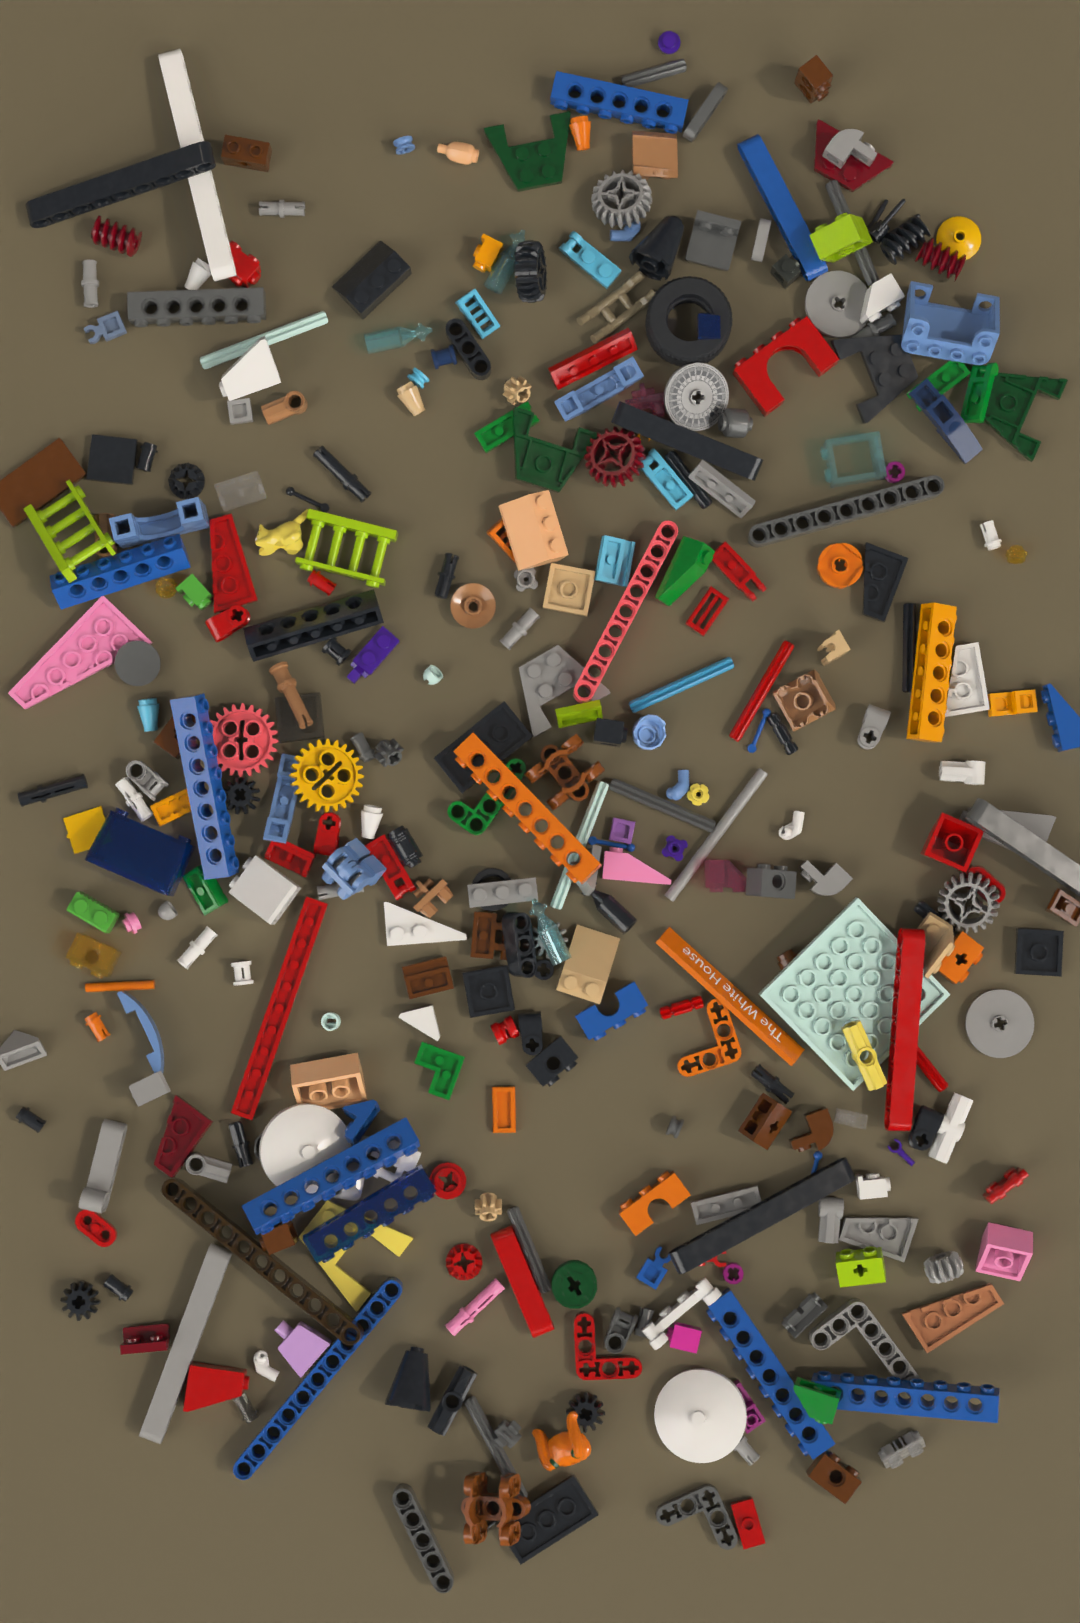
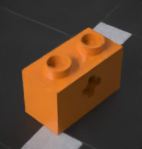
M959 931L955 935V948L950 956L943 958L941 961L942 965L938 970V973L953 984L962 983L970 973L967 971L972 964L976 965L984 955L981 953L984 947L963 931ZM956 954H957V955H962V954H963V956H962V959L964 960L963 963H957V964H956V962H957V958L955 957Z

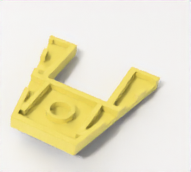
M327 1200L299 1238L357 1312L372 1292L338 1267L336 1263L363 1229L398 1257L407 1248L413 1237Z

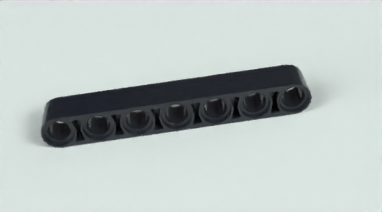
M619 401L611 421L613 424L701 460L703 459L706 462L753 481L756 480L763 463L761 458Z

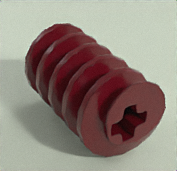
M99 215L94 222L91 232L93 243L95 245L101 243L104 248L110 246L112 251L118 249L120 254H124L127 251V255L133 257L140 246L142 232L138 236L135 235L136 229L134 227L130 232H127L126 224L120 230L118 229L119 223L117 221L113 226H110L109 218L103 224L102 216Z
M933 237L927 242L925 241L915 262L923 258L922 266L925 267L931 262L930 270L933 271L939 266L938 274L941 275L946 270V278L949 279L952 275H955L956 281L966 262V255L963 254L958 258V250L950 254V246L941 250L942 242L933 246Z

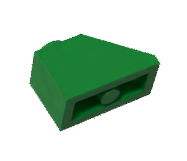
M797 1377L793 1390L809 1417L820 1424H833L842 1391Z

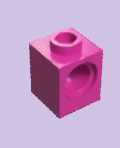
M674 1321L673 1327L669 1326L666 1334L669 1338V1347L697 1354L702 1330L700 1327Z

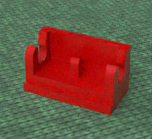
M271 841L264 856L265 859L306 878L317 855L288 841L286 844Z

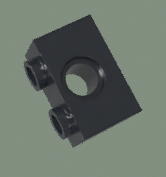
M597 718L593 744L620 748L621 743L626 741L628 728L624 727V722Z
M559 1036L525 1066L543 1087L546 1084L550 1087L560 1079L559 1073L564 1069L568 1072L578 1064L575 1061L578 1056L562 1036ZM552 1056L557 1057L560 1060L559 1067L550 1069L547 1066L548 1058Z

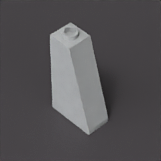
M970 807L967 811H962L959 820L973 825L965 818L972 808ZM1000 810L1045 842H1047L1056 817L1051 815ZM983 833L982 839L1009 849L987 833Z

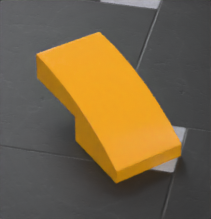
M1035 689L987 694L990 710H988L989 717L1038 712Z

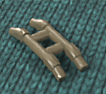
M638 271L614 292L577 318L578 324L582 326L602 313L609 322L590 336L593 343H597L609 336L619 326L649 305L656 293L654 288L635 302V304L626 294L645 278L641 271ZM619 299L627 310L618 317H615L608 307Z

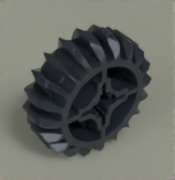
M526 240L520 242L516 248L514 271L517 293L522 302L535 303L542 301L546 294V257L543 246L539 241Z

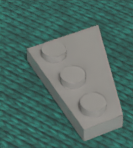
M845 1217L838 1240L861 1248L867 1246L882 1247L884 1256L905 1262L919 1219Z

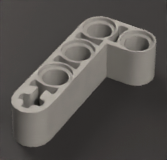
M104 1119L87 1186L83 1189L79 1200L80 1209L101 1214L106 1211L128 1124Z

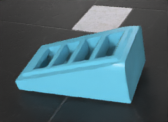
M472 289L455 301L460 311L481 339H484L500 327V324L476 289ZM474 298L475 302L466 307L465 303ZM479 305L481 309L472 315L470 311ZM485 313L486 317L477 323L475 319ZM490 320L492 324L482 330L480 326Z

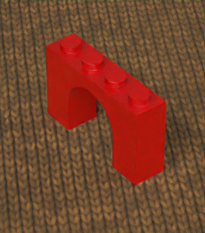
M808 316L802 320L798 317L789 324L790 329L784 333L779 331L771 337V343L766 346L761 344L753 351V356L749 359L744 357L734 365L736 367L733 371L734 377L764 417L781 406L785 400L767 373L768 360L774 354L785 350L799 353L806 359L818 377L834 367L839 361L838 356Z

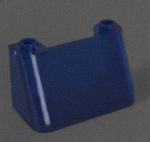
M122 809L110 810L85 860L159 893L174 896L195 849V846L190 844L192 840L182 835L175 838L132 820L128 817L129 813Z

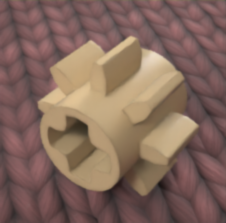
M512 376L504 384L505 392L503 396L513 405L517 401L523 404L529 399L532 386L522 376H519L518 379Z
M494 1193L481 1194L480 1199H475V1215H480V1219L483 1221L495 1220L497 1215H502V1199H497Z

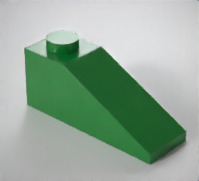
M683 536L655 598L663 604L670 606L706 572L709 564L712 562L715 550L704 542Z

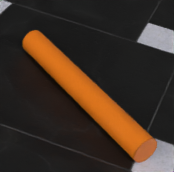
M154 980L85 984L86 992L155 989Z

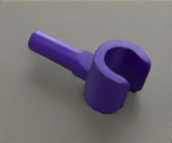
M894 1139L899 1144V1149L892 1150L888 1145L889 1151L897 1153L910 1166H913L915 1162L902 1149L901 1142Z

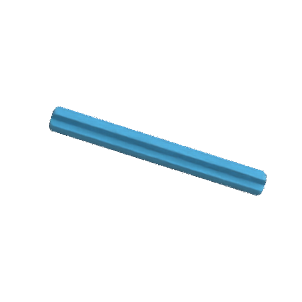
M730 657L722 659L630 701V709L633 713H636L733 669L734 663Z

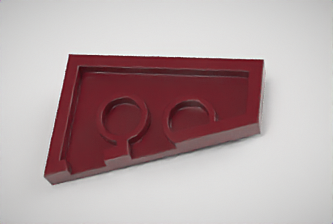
M178 1095L174 1097V1105L171 1114L168 1116L164 1137L161 1139L154 1165L171 1178L176 1176L214 1122Z

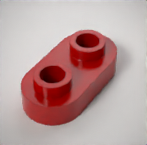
M974 865L967 870L965 878H968L969 872H973V874H982V882L987 878L990 879L987 887L995 885L999 891V899L995 901L1000 903L1004 900L1006 895L1005 886L984 867ZM978 889L977 894L987 902L985 895Z
M82 1210L76 1215L75 1225L78 1230L98 1246L108 1247L115 1242L117 1238L116 1228L97 1212ZM85 1216L91 1217V1224L85 1223ZM104 1230L109 1232V1238L102 1236Z

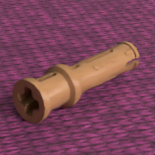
M287 662L277 663L269 669V673L274 676L278 684V691L284 693L300 729L306 728L305 722L309 727L313 724V720L296 689L297 681L291 677Z

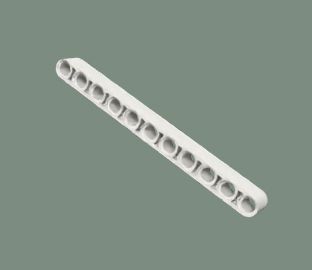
M181 49L158 54L180 148L204 141ZM212 171L189 177L188 181L213 280L219 281L237 276Z

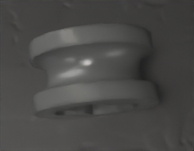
M673 1115L666 1135L673 1134L674 1138L677 1139L684 1120H677L676 1116Z

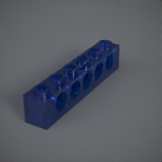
M422 1164L304 1234L303 1241L316 1263L320 1261L323 1263L328 1262L335 1257V1252L340 1249L345 1251L355 1244V1240L360 1237L365 1239L375 1232L374 1229L382 1225L385 1227L395 1220L394 1217L402 1213L405 1215L415 1208L413 1205L422 1201V1203H425L434 1197L433 1193L436 1192V1187ZM409 1186H413L417 1189V1192L414 1196L408 1197L404 1194V1190ZM389 1198H393L397 1201V1204L394 1208L389 1209L384 1206V1202ZM373 1210L377 1213V1217L370 1221L365 1219V1213ZM353 1222L357 1225V1229L354 1232H347L344 1229L345 1225ZM330 1234L337 1237V1241L334 1244H327L324 1239Z

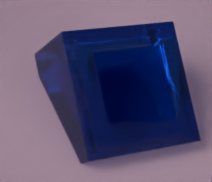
M698 313V339H721L720 315Z

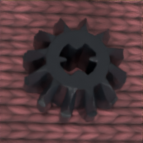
M237 776L234 777L235 785L227 781V786L231 788L230 791L224 789L225 793L229 794V797H226L225 803L231 801L227 806L228 810H232L235 807V814L239 815L241 807L244 814L249 813L247 806H250L253 810L257 808L252 802L253 800L260 802L261 798L254 797V794L261 791L259 788L252 790L256 784L255 781H251L247 785L248 777L246 776L243 777L242 783H240V779ZM243 790H245L246 793L244 794V796L246 797V799L244 801L241 799L238 801L237 792H243Z
M80 1281L79 1286L73 1282L70 1284L71 1289L66 1288L63 1291L67 1297H62L60 1301L67 1303V1305L62 1310H70L69 1318L76 1314L77 1321H80L83 1316L89 1319L91 1313L98 1311L94 1305L101 1303V1300L94 1298L99 1294V1291L96 1290L92 1293L90 1290L93 1288V1284L91 1283L85 1288L84 1281ZM79 1296L83 1297L82 1300L85 1299V1303L81 1306L78 1305L80 1302H76Z
M584 1392V1399H581L580 1395L576 1394L577 1403L569 1400L568 1404L572 1408L566 1409V1414H569L571 1411L577 1412V1423L579 1428L581 1425L583 1426L584 1433L587 1432V1426L589 1425L595 1431L596 1426L594 1422L601 1425L603 1420L598 1416L605 1415V1411L600 1409L603 1406V1402L595 1403L597 1400V1395L595 1394L591 1399H588V1392ZM582 1408L586 1410L591 1409L589 1411L590 1416L586 1417L585 1414H582Z

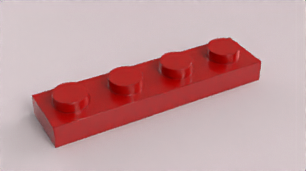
M626 328L549 367L548 371L555 387L559 390L638 350L632 332L629 328Z

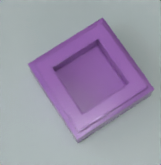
M613 817L609 840L631 844L635 822Z

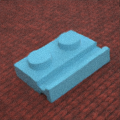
M607 535L602 536L594 580L627 587L636 542Z

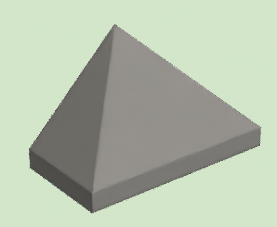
M14 1030L0 1047V1065L4 1071L47 1056V1052L38 1037Z

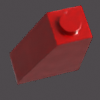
M193 1361L189 1367L183 1411H193L242 1396L244 1390L249 1388L250 1376H246L247 1369Z

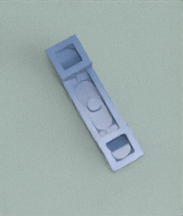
M632 356L613 367V370L580 389L571 391L554 401L566 422L624 391L642 379L644 375Z
M281 755L277 783L263 840L285 844L287 842L298 794L294 795L298 787L290 785L296 779L289 777V774L296 772L290 766L298 764L293 755Z
M126 991L118 992L117 995L126 1014L136 1011L154 1052L146 1055L153 1072L162 1071L163 1073L164 1050L155 1022L145 1007L135 997Z

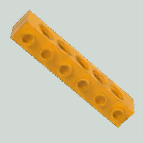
M940 603L921 604L906 739L929 743L942 742L944 719L947 711L946 701L949 690V674L952 666L951 656L952 646L954 645V628L957 620L956 606Z

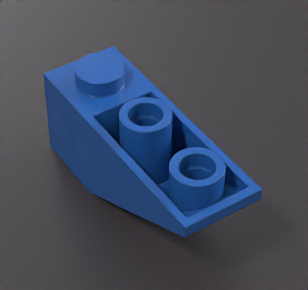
M1051 683L1044 685L1041 697L1043 703H1047L1049 712L1046 713L1049 726L1053 727L1052 743L1054 748H1057L1058 752L1079 748L1080 717Z

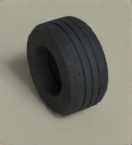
M695 276L679 277L662 285V288L660 287L649 303L645 322L648 341L653 350L657 352L656 354L665 359L666 362L680 367L694 362L708 363L715 356H718L729 339L733 321L732 309L725 294L712 282ZM683 303H692L700 306L707 312L710 318V328L707 334L696 341H684L677 338L668 328L667 319L670 311L675 306Z

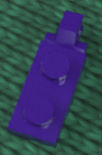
M382 626L353 659V662L350 664L353 670L348 674L347 678L355 684L361 676L367 678L369 675H372L399 644L400 640Z

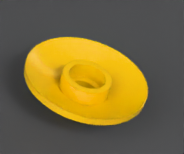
M962 216L951 217L939 227L936 234V244L942 242L941 250L950 246V254L958 250V258L965 254L966 260L976 254L980 247L981 233L978 226L972 220ZM961 233L964 239L958 240L956 234Z

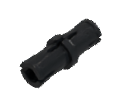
M760 1064L756 1066V1070L759 1073L753 1070L750 1074L766 1087L765 1090L768 1093L771 1091L784 1104H787L789 1098L791 1099L795 1094L779 1081L780 1078L772 1076Z

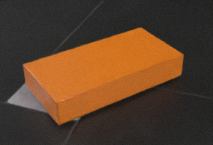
M515 1086L492 1087L493 1133H516Z

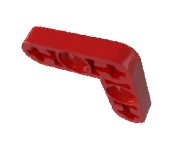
M580 1312L575 1316V1366L579 1378L582 1380L632 1379L641 1374L642 1364L639 1358L635 1356L596 1357L593 1316L588 1312ZM582 1317H586L587 1321H591V1324H587V1333L592 1332V1336H577V1333L582 1334V1325L578 1324ZM589 1340L592 1344L591 1349L588 1352H582L578 1347L580 1341ZM618 1361H622V1366H628L630 1361H634L638 1368L634 1369V1373H630L629 1369H622L623 1374H618ZM595 1362H599L600 1375H595L596 1370H589L588 1375H584V1372L579 1370V1368H582L584 1363H588L589 1367H596ZM604 1363H614L615 1371L612 1374L604 1373L602 1370Z

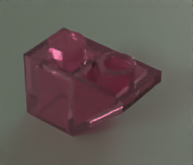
M704 860V888H709L710 892H723V888H732V892H746L747 878L729 860Z

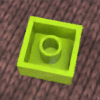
M848 213L837 216L835 222L829 225L825 223L816 227V232L810 234L819 259L831 263L873 243L863 218Z

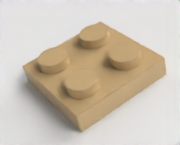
M551 563L543 609L587 617L596 571Z

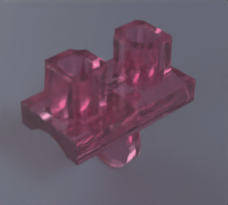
M639 383V390L631 392L633 399L625 400L626 404L641 410L651 408L652 414L658 417H662L665 414L664 392L655 394L654 387L645 389L644 383Z

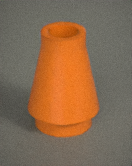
M588 116L571 118L569 127L577 151L590 149L591 121H589Z

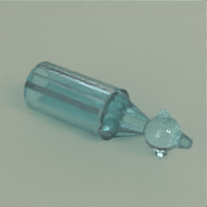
M524 229L519 233H512L510 235L513 244L499 254L484 283L487 289L496 294H502L515 269L516 248L520 242L525 241Z
M418 323L415 330L394 327L364 334L368 354L404 347L415 337L421 339V342L425 341L427 335L433 332L432 328H426L422 323Z
M535 898L532 899L533 906L529 913L530 915L538 916V935L552 965H557L572 958L557 924L544 914L547 905L539 903Z

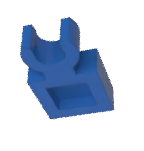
M658 1246L655 1250V1259L652 1260L647 1257L636 1276L637 1279L655 1290L668 1271L663 1267V1264L671 1260L669 1254L665 1258L660 1257L661 1246Z

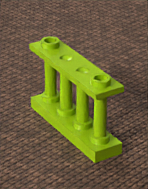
M69 479L66 483L72 491L71 493L42 511L41 509L36 511L32 504L25 507L24 511L59 570L68 582L71 583L77 579L73 572L77 564L104 547L107 548L112 556L116 552L112 547L115 542L108 532L103 533L84 502L85 493L79 485L75 487ZM75 500L78 501L81 508L53 526L45 525L48 517ZM84 516H87L90 524L62 542L54 540L57 537V533ZM96 531L100 537L98 541L71 558L69 556L67 558L64 557L63 554L66 553V549Z
M308 509L307 519L311 521L313 526L304 559L299 557L295 559V562L300 565V569L312 572L314 568L366 581L365 585L373 588H379V585L385 586V579L379 578L387 544L390 545V541L396 543L397 530ZM324 525L333 527V531H335L326 564L313 561L321 528H324ZM346 531L355 532L356 541L349 568L347 570L335 567L343 533L346 534ZM368 536L377 538L378 542L370 575L357 572L365 539H368Z

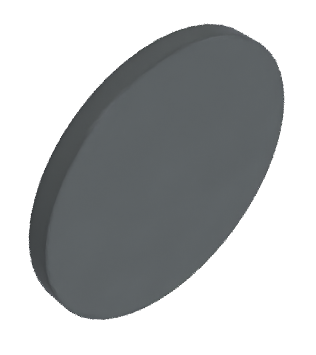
M137 640L128 642L116 654V672L129 685H146L152 682L160 671V656L157 650L147 642Z

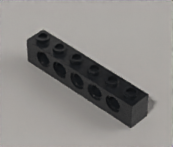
M373 589L243 628L249 653L253 662L375 626L384 623Z

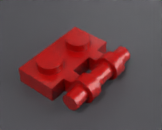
M1012 1167L1003 1174L1005 1178L998 1183L994 1181L985 1188L986 1192L982 1194L983 1197L990 1204H993L998 1199L1002 1200L1012 1188L1023 1184L1022 1181L1029 1176L1028 1173L1019 1167L1016 1169Z

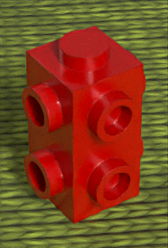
M231 240L229 244L237 276L230 277L229 279L238 287L242 285L245 288H249L251 284L255 285L261 277L260 262L253 255L249 254L247 256L241 251L242 248Z

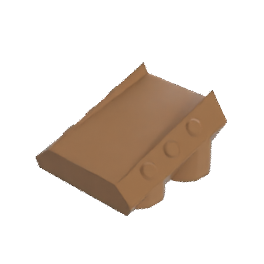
M632 131L633 175L640 174L642 179L646 180L650 177H660L662 179L678 178L677 134Z
M815 669L773 691L776 701L794 732L836 709L835 702L820 678V674Z

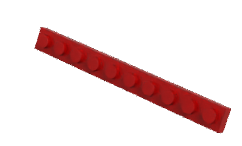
M307 896L305 898L231 1110L232 1114L249 1120L254 1119L328 907L327 903Z

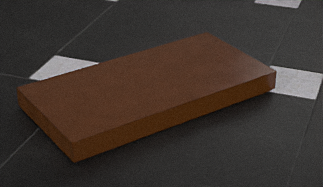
M61 438L55 440L0 480V510L13 528L28 518L24 511L25 507L32 504L35 510L38 511L69 489L66 481L70 479L74 485L87 476Z

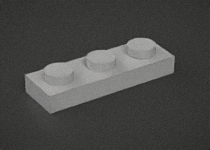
M703 459L688 476V478L740 518L756 502Z
M536 877L467 885L470 908L538 900Z
M755 1185L692 1201L691 1206L696 1225L735 1216L759 1203L761 1197L758 1186Z

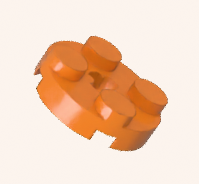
M848 543L831 544L820 554L817 572L822 581L828 586L844 589L853 585L862 574L863 562L861 554L854 546ZM836 560L838 562L840 560L845 562L844 567L846 569L844 571H837L835 569L836 565L834 562Z

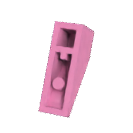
M609 847V851H604L602 879L671 885L669 878L630 854L623 853V848Z

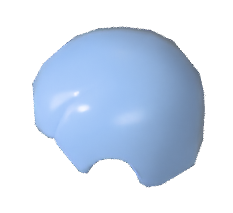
M652 714L640 717L632 728L635 744L644 750H653L660 747L667 736L665 721L658 715Z

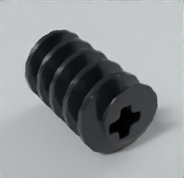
M913 216L910 218V222L906 221L903 224V228L898 227L896 233L891 232L888 238H883L880 247L885 257L893 265H896V256L903 260V251L910 255L912 253L910 246L918 249L917 241L919 240L924 244L926 241L924 235L928 237L931 235L923 221Z

